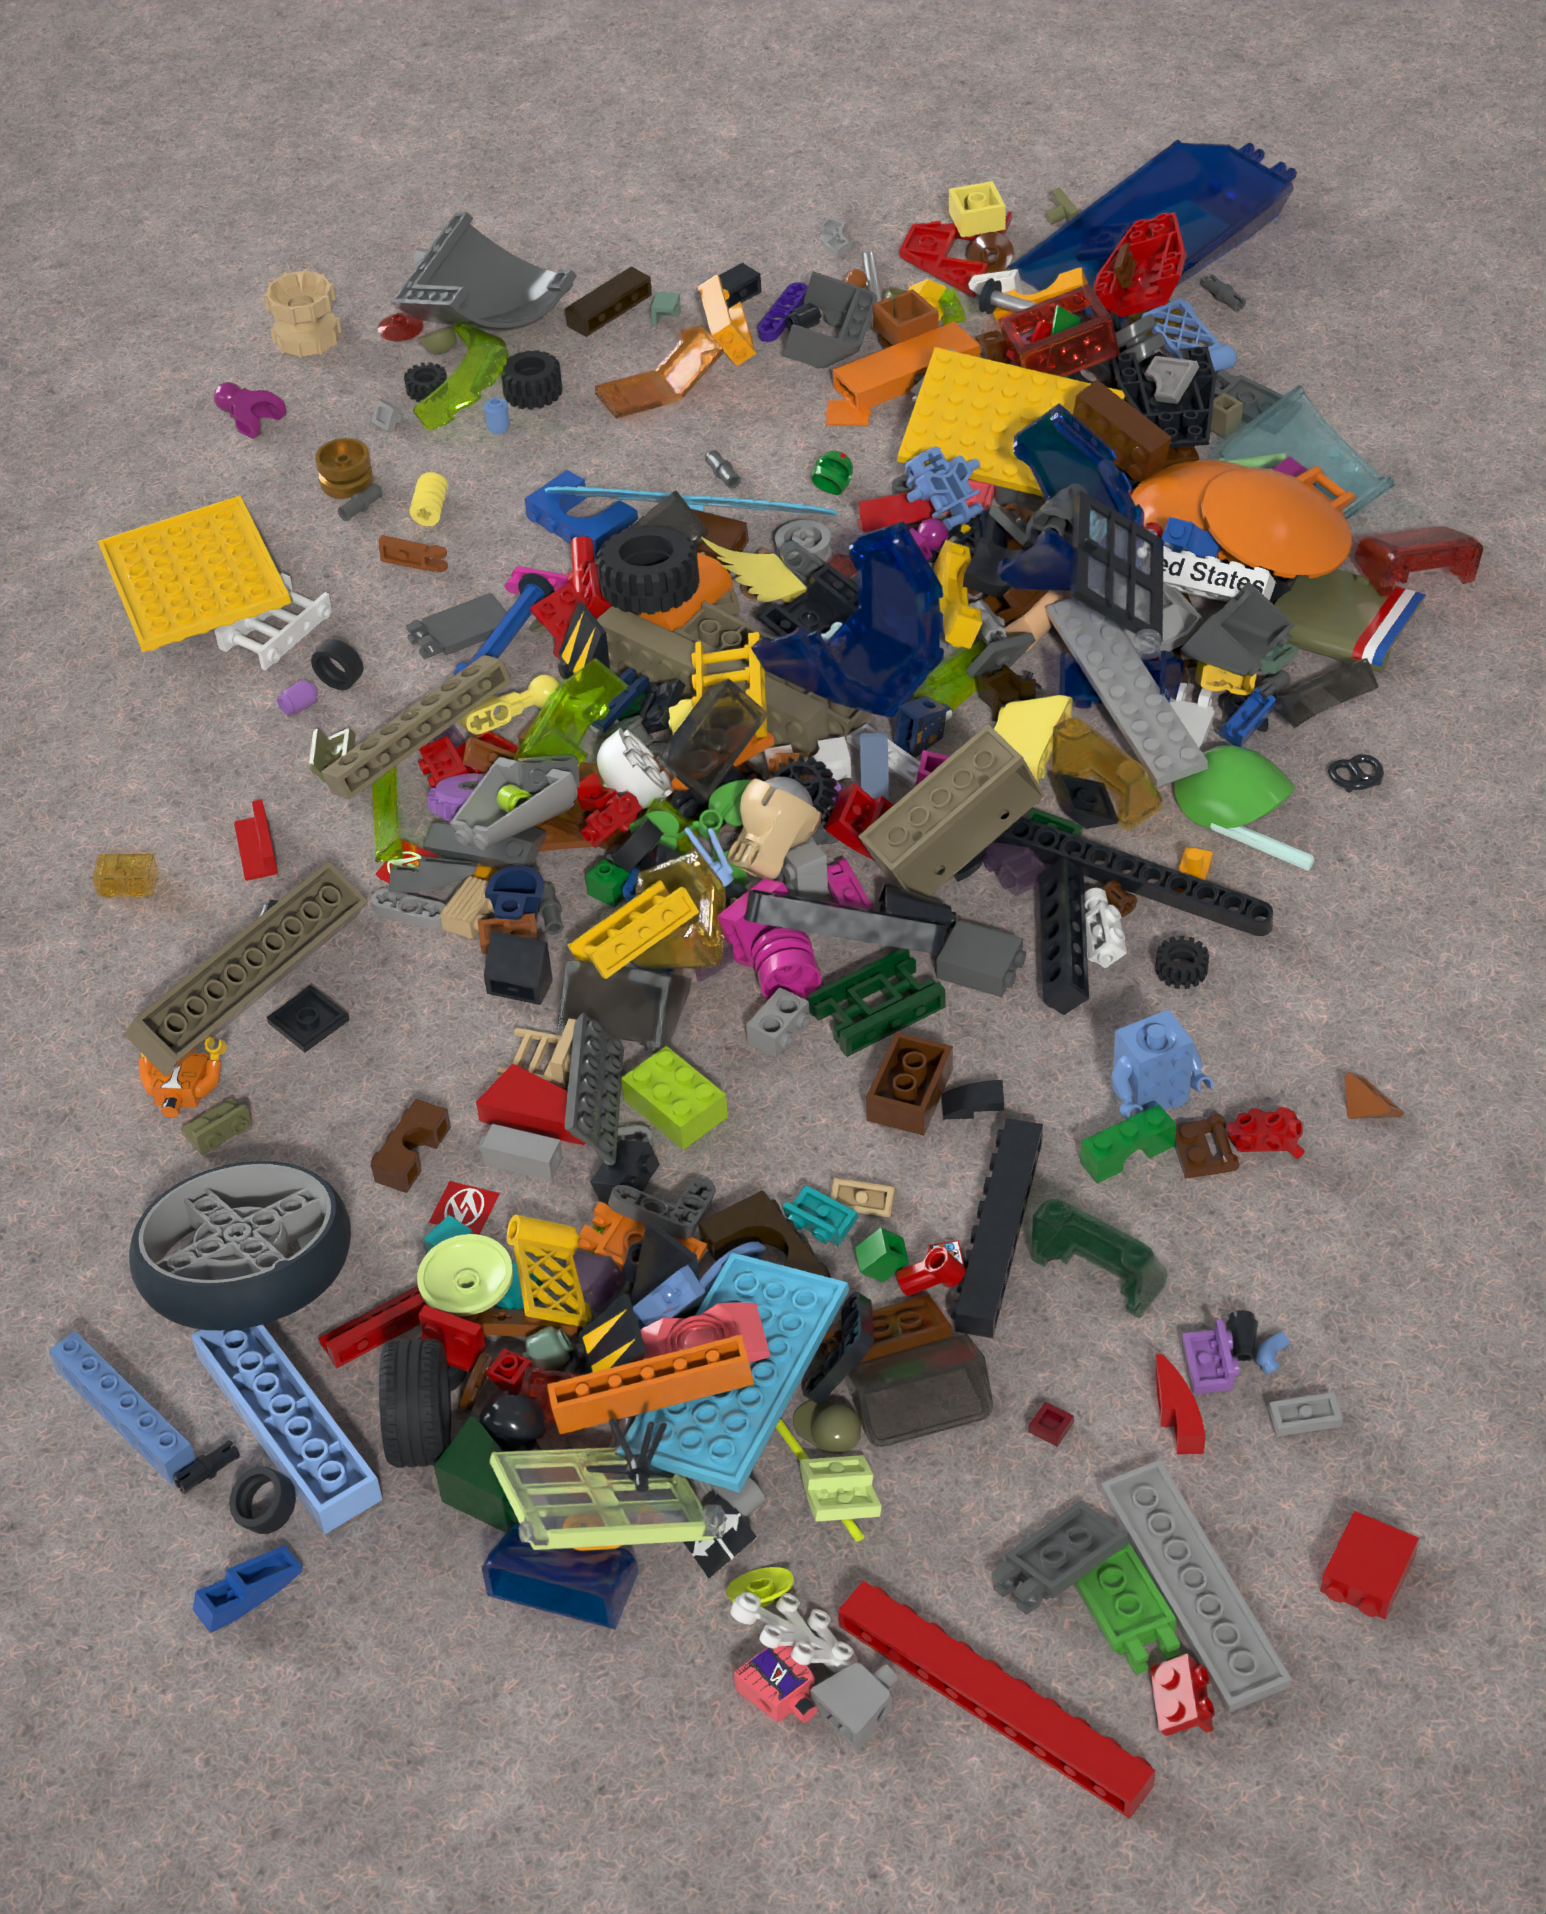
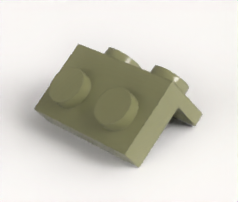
M319 728L313 731L308 763L311 772L317 775L323 782H326L321 771L354 748L356 734L348 728L327 737Z

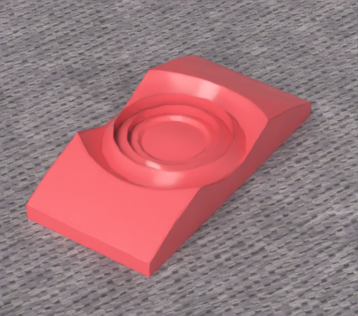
M719 1303L700 1315L689 1318H662L640 1330L646 1349L644 1359L741 1334L749 1363L771 1357L756 1303Z

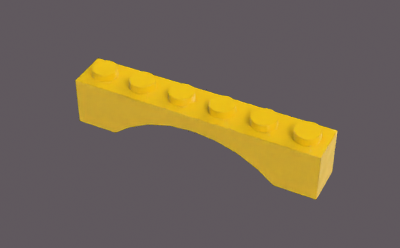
M945 540L934 564L945 640L954 647L971 649L983 621L981 610L969 606L967 588L963 587L965 571L971 562L969 547Z

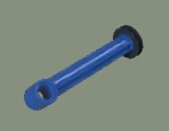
M536 573L525 574L518 583L520 597L475 657L468 663L461 662L457 665L454 676L483 655L499 659L532 614L530 612L531 606L555 592L551 583Z

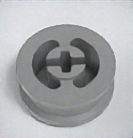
M812 520L793 521L782 526L775 535L776 555L781 561L780 548L788 541L797 542L811 553L822 558L827 564L831 560V533L822 523ZM799 552L790 553L788 560L795 559Z

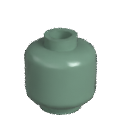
M547 1326L526 1339L527 1351L523 1352V1357L531 1360L533 1369L537 1368L541 1373L548 1374L569 1362L570 1352L573 1351V1347L562 1328L557 1330L553 1326Z

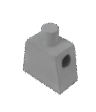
M854 1663L810 1689L811 1701L818 1708L817 1712L858 1751L893 1709L892 1694L888 1689L898 1682V1677L893 1669L886 1664L871 1674L861 1663Z

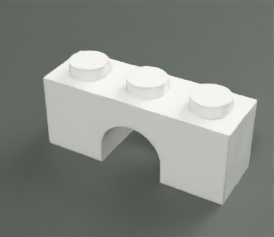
M845 737L819 740L818 753L812 757L817 762L822 761L826 768L832 771V778L835 780L851 778V760ZM791 745L764 750L765 769L768 779L774 778L771 775V770L776 772L780 770L779 762L786 766L788 765L789 757L797 762L799 757L793 753ZM811 775L801 776L804 781L817 778Z

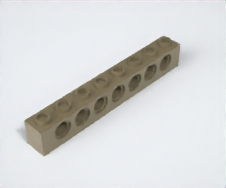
M487 655L481 656L322 770L321 773L332 794L350 800L512 681L502 660Z

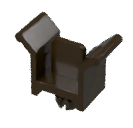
M1005 664L1002 666V671L996 674L987 671V674L984 673L982 677L978 678V697L992 709V721H997L1001 702L1007 704L1017 698L1021 701L1036 699V680L1022 679Z

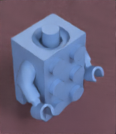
M1169 1009L1115 1030L1112 1090L1119 1099H1123L1120 1113L1124 1118L1128 1119L1131 1117L1130 1112L1132 1109L1134 1116L1157 1104H1160L1164 1110L1172 1107L1178 1108L1189 1101L1190 1086L1202 1093L1200 1089L1202 1080L1206 1087L1213 1088V1080L1201 1071L1203 1064L1194 1041Z

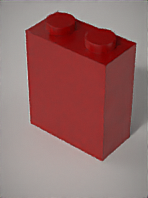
M1354 1510L1323 1573L1320 1592L1326 1594L1328 1598L1335 1602H1345L1359 1608L1367 1616H1378L1386 1620L1416 1556L1419 1537Z

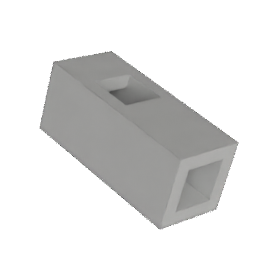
M495 1124L491 1125L487 1135L482 1136L479 1144V1152L482 1153L484 1165L549 1181L553 1180L563 1159L560 1140Z

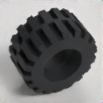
M540 350L518 352L514 356L508 357L507 361L502 363L500 372L505 400L512 406L516 407L518 405L519 409L526 407L528 410H534L535 407L540 409L544 408V405L549 406L553 404L552 401H557L559 396L562 395L563 387L560 364L556 357L549 355L548 352H540Z

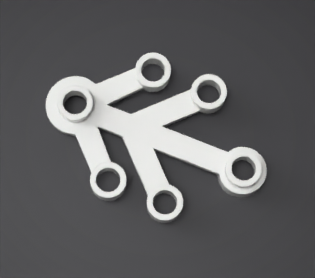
M743 1592L742 1595L737 1596L730 1609L731 1615L741 1623L754 1624L756 1619H759L769 1624L765 1625L760 1634V1641L770 1648L794 1646L791 1657L799 1664L824 1663L829 1670L838 1673L858 1662L853 1648L844 1642H838L827 1627L831 1620L829 1615L822 1610L814 1609L808 1617L806 1624L797 1612L800 1602L792 1594L784 1593L776 1604L778 1611L784 1614L788 1621L760 1607V1599L749 1592ZM809 1627L816 1631L820 1638L814 1636Z

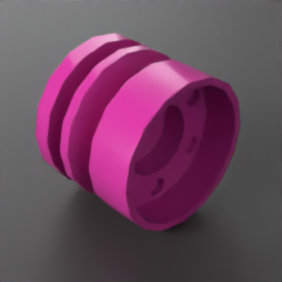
M778 928L763 934L755 942L751 950L752 960L758 974L762 994L767 1001L779 987L805 1000L808 999L810 993L819 988L821 973L818 963L814 958V950L810 938L805 932Z

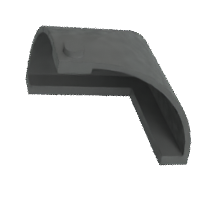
M455 212L391 303L410 316L436 324L512 328L530 323L550 311L563 295L572 288L573 281L577 275L572 270L559 269L557 272L546 270L516 257L470 224L473 217L468 212Z

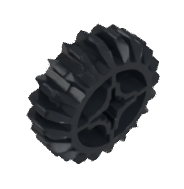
M799 755L797 762L789 757L788 765L785 766L779 762L780 770L778 772L771 770V775L774 778L788 777L801 783L809 792L812 801L814 800L813 807L821 812L822 815L830 816V811L827 808L836 806V802L832 798L838 796V791L834 788L837 786V781L832 778V771L829 768L827 769L822 761L817 762L811 756L806 760L804 756ZM811 775L817 777L818 780L812 781L810 779L804 781L801 776Z

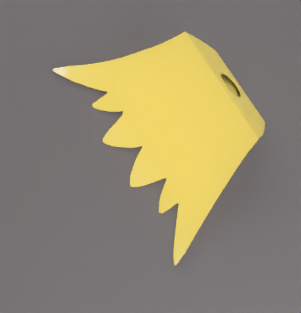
M701 536L713 551L723 556L717 557L718 559L733 564L722 566L735 574L741 575L736 577L735 581L743 585L752 586L753 588L748 593L759 594L757 600L770 602L782 599L791 603L804 592L806 593L807 588L776 554L735 552L719 547Z

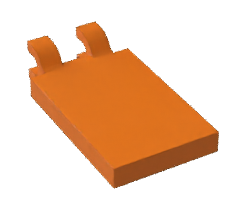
M599 1201L593 1212L595 1217L592 1220V1224L606 1229L601 1234L585 1224L579 1233L581 1240L578 1243V1247L586 1251H594V1259L622 1271L628 1248L643 1239L646 1225L613 1211L607 1204ZM673 1237L697 1255V1262L699 1264L706 1252L707 1244L693 1237L687 1239Z

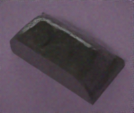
M729 678L724 679L702 695L658 755L657 763L681 781L702 801L707 800L768 717L769 713Z

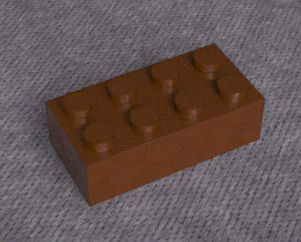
M1098 380L1076 395L1070 429L1077 436L1086 440L1095 450L1100 451L1113 464L1118 465L1132 479L1137 480L1139 483L1165 468L1172 438L1170 435Z

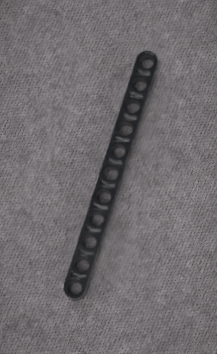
M1003 814L1001 819H1006L1009 814ZM1020 817L992 842V844L1011 849L1052 865L1064 857L1083 870L1086 877L1106 884L1116 880L1121 884L1123 890L1255 936H1266L1273 928V908L1263 900L1024 817ZM1018 834H1027L1024 837H1017ZM1048 842H1049V843H1052V845H1050V846H1043V845H1042V844L1048 843ZM1078 852L1077 855H1069L1068 853ZM1096 861H1104V862H1105V863L1100 864V865L1095 864ZM1123 870H1130V871H1132V872H1130V873H1128V874H1123V873H1121V871H1123ZM1150 879L1158 880L1156 883L1147 882ZM1181 888L1185 891L1178 893L1173 890ZM1202 898H1210V899H1212V900L1209 901V902H1202V901H1201ZM1230 907H1236L1239 910L1229 911L1227 909ZM1261 916L1266 919L1263 921H1257L1254 918Z

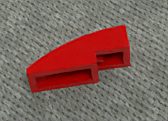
M1156 1354L1155 1381L1160 1427H1174L1177 1455L1204 1454L1206 1435L1196 1400L1187 1383L1173 1364L1163 1354Z

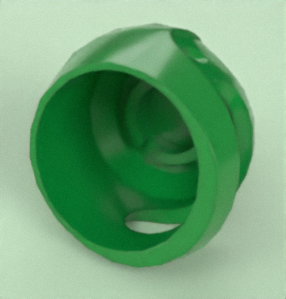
M841 451L826 452L815 462L811 480L820 490L833 495H841L849 486L853 474V463Z

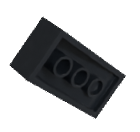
M651 1220L645 1227L631 1297L632 1307L675 1272L687 1265L699 1281L697 1255ZM701 1297L674 1318L695 1316L702 1304Z

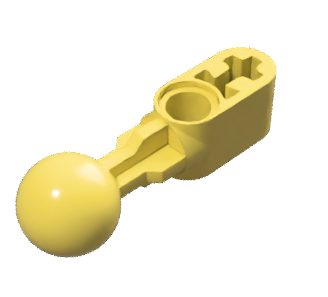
M539 675L531 681L528 690L521 693L513 691L499 697L491 696L458 720V723L472 734H482L507 724L512 717L521 714L524 708L531 705L543 709L547 705L555 706V701L560 700L562 696L561 685L553 676ZM501 705L500 712L494 715L495 708Z

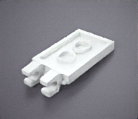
M1176 682L1171 698L1166 697V699L1199 749L1202 750L1215 715V710L1211 707L1213 691L1202 688L1198 703L1185 701L1186 693L1184 692L1186 691L1187 684Z

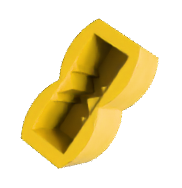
M1199 661L1194 681L1210 691H1223L1227 689L1237 695H1249L1254 691L1257 674L1255 673L1252 677L1249 674L1242 677Z

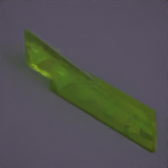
M982 639L971 646V649L968 648L927 675V687L915 692L914 700L926 696L941 705H948L952 712L978 690V678L982 677V675L970 678L966 670L987 647L984 640Z
M396 765L372 785L376 862L404 859L399 772Z

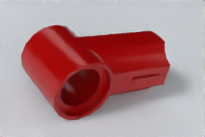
M936 1247L926 1255L923 1261L897 1271V1281L901 1291L906 1296L938 1284L950 1288L959 1284L963 1279L965 1267L944 1247Z

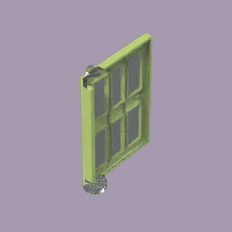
M615 1448L492 1452L490 1464L520 1522V1539L523 1543L530 1542L533 1550L721 1539L724 1535L726 1520L722 1507L720 1505H706L703 1509L685 1476L674 1474L673 1478L651 1476L648 1479L649 1489L645 1492H637L635 1483L629 1479L628 1474L595 1473L586 1470L587 1466L627 1467L626 1460L614 1453Z

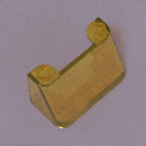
M1068 718L1053 727L1052 774L1054 776L1057 773L1077 776L1083 779L1091 775L1099 782L1105 783L1109 790L1124 800L1119 803V811L1122 813L1118 817L1119 826L1128 832L1161 810L1163 803L1162 794L1139 762L1080 719Z
M699 851L639 872L638 886H636L637 896L660 880L669 894L680 887L685 888L699 913L633 959L634 964L639 965L643 969L711 968L722 963L724 933L717 916L725 910L726 892L721 879Z

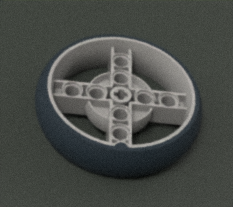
M249 1161L220 1166L183 1180L165 1191L149 1205L139 1219L132 1235L129 1250L131 1276L140 1295L149 1306L163 1317L179 1325L212 1331L237 1330L263 1325L286 1317L307 1306L334 1282L346 1261L350 1247L351 1226L349 1215L335 1189L326 1180L306 1168L276 1161ZM320 1228L315 1237L299 1252L288 1259L285 1257L288 1243ZM196 1230L192 1245L163 1259L178 1241Z

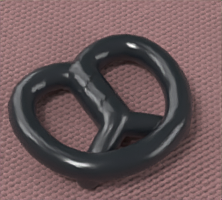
M1361 754L1349 760L1342 759L1332 762L1328 767V775L1334 783L1345 788L1346 792L1350 793L1353 790H1363L1380 785L1384 769L1380 761L1375 757ZM1368 763L1372 765L1375 769V775L1364 774L1358 764ZM1347 768L1354 778L1351 781L1345 780L1337 774L1336 770Z

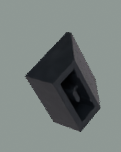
M493 931L490 937L484 970L487 994L541 1005L553 981L548 943L538 939Z

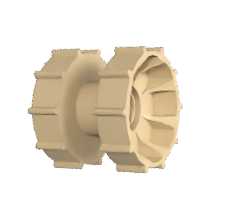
M307 269L288 274L284 272L283 276L275 279L273 282H268L267 294L263 296L266 310L271 311L275 320L274 327L270 328L272 341L277 343L281 354L288 353L299 356V358L318 353L322 355L323 351L338 344V334L342 330L339 317L336 318L331 310L332 301L336 300L333 283L329 284L324 273L309 272Z

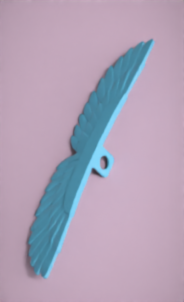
M583 486L545 488L546 493L678 504V528H680L682 516L686 510L695 509L703 511V506L837 515V511L834 509L799 503L769 502L767 500L689 496L644 490L604 489Z

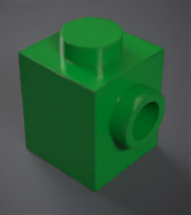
M602 859L585 876L587 893L589 896L615 908L625 898L622 888L630 873Z
M879 1228L855 1247L860 1273L880 1282H885L909 1263L904 1238L883 1228Z

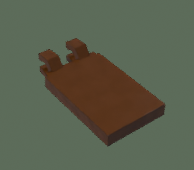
M929 1295L872 1310L874 1341L868 1353L861 1359V1362L953 1336L952 1326ZM841 1319L839 1324L830 1325L824 1336L823 1343L820 1344V1350L823 1355L831 1354L842 1342ZM830 1338H833V1340H832L831 1342H828V1343L823 1342V1341H827V1340L830 1339Z

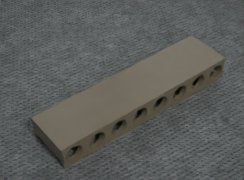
M706 601L702 603V609L681 629L676 628L674 630V633L690 641L701 642L703 647L714 652L742 648L744 640L749 642L748 633L759 632L764 650L768 653V656L765 658V676L826 704L828 733L838 738L845 737L846 742L847 735L863 726L877 711L876 691ZM746 659L733 660L746 667L749 666V661Z

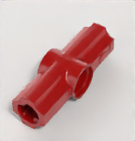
M575 537L571 540L572 570L568 573L567 579L568 583L590 603L591 598H585L587 586L582 585L581 581L589 562L595 563L594 543L590 537Z

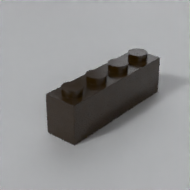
M632 266L567 306L565 308L567 327L585 337L591 335L652 296L651 276Z

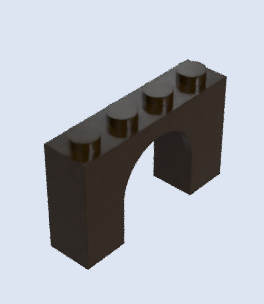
M763 1190L698 1222L700 1241L707 1244L706 1249L715 1261H718L738 1246L750 1242H759L782 1251L787 1257L783 1266L831 1278L826 1265L823 1262L819 1263L815 1259L807 1241L802 1242L799 1238L791 1220L786 1221L776 1200H770Z

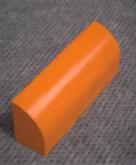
M697 553L700 582L692 598L688 602L684 601L682 606L678 608H670L668 612L662 613V611L650 615L648 613H641L639 617L674 633L676 628L681 629L702 609L704 601L713 605L733 587L732 578L719 561Z

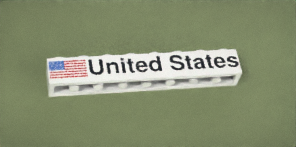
M1115 535L1114 555L1127 562L1128 542L1124 541L1122 537ZM1105 536L1099 542L1100 546L1106 549ZM1136 540V551L1142 547L1143 541ZM1149 546L1145 550V557L1142 560L1136 559V568L1146 574L1150 573L1151 547ZM1164 546L1163 582L1166 585L1175 587L1183 593L1228 603L1250 582L1270 601L1276 582L1268 570L1260 567H1255L1254 570L1247 569L1244 565L1237 562H1230L1229 564L1220 563L1219 559L1211 556H1205V559H1202L1188 551H1181V553L1171 552L1170 548ZM1092 557L1089 558L1088 570L1105 574L1106 566ZM1114 571V577L1127 579Z

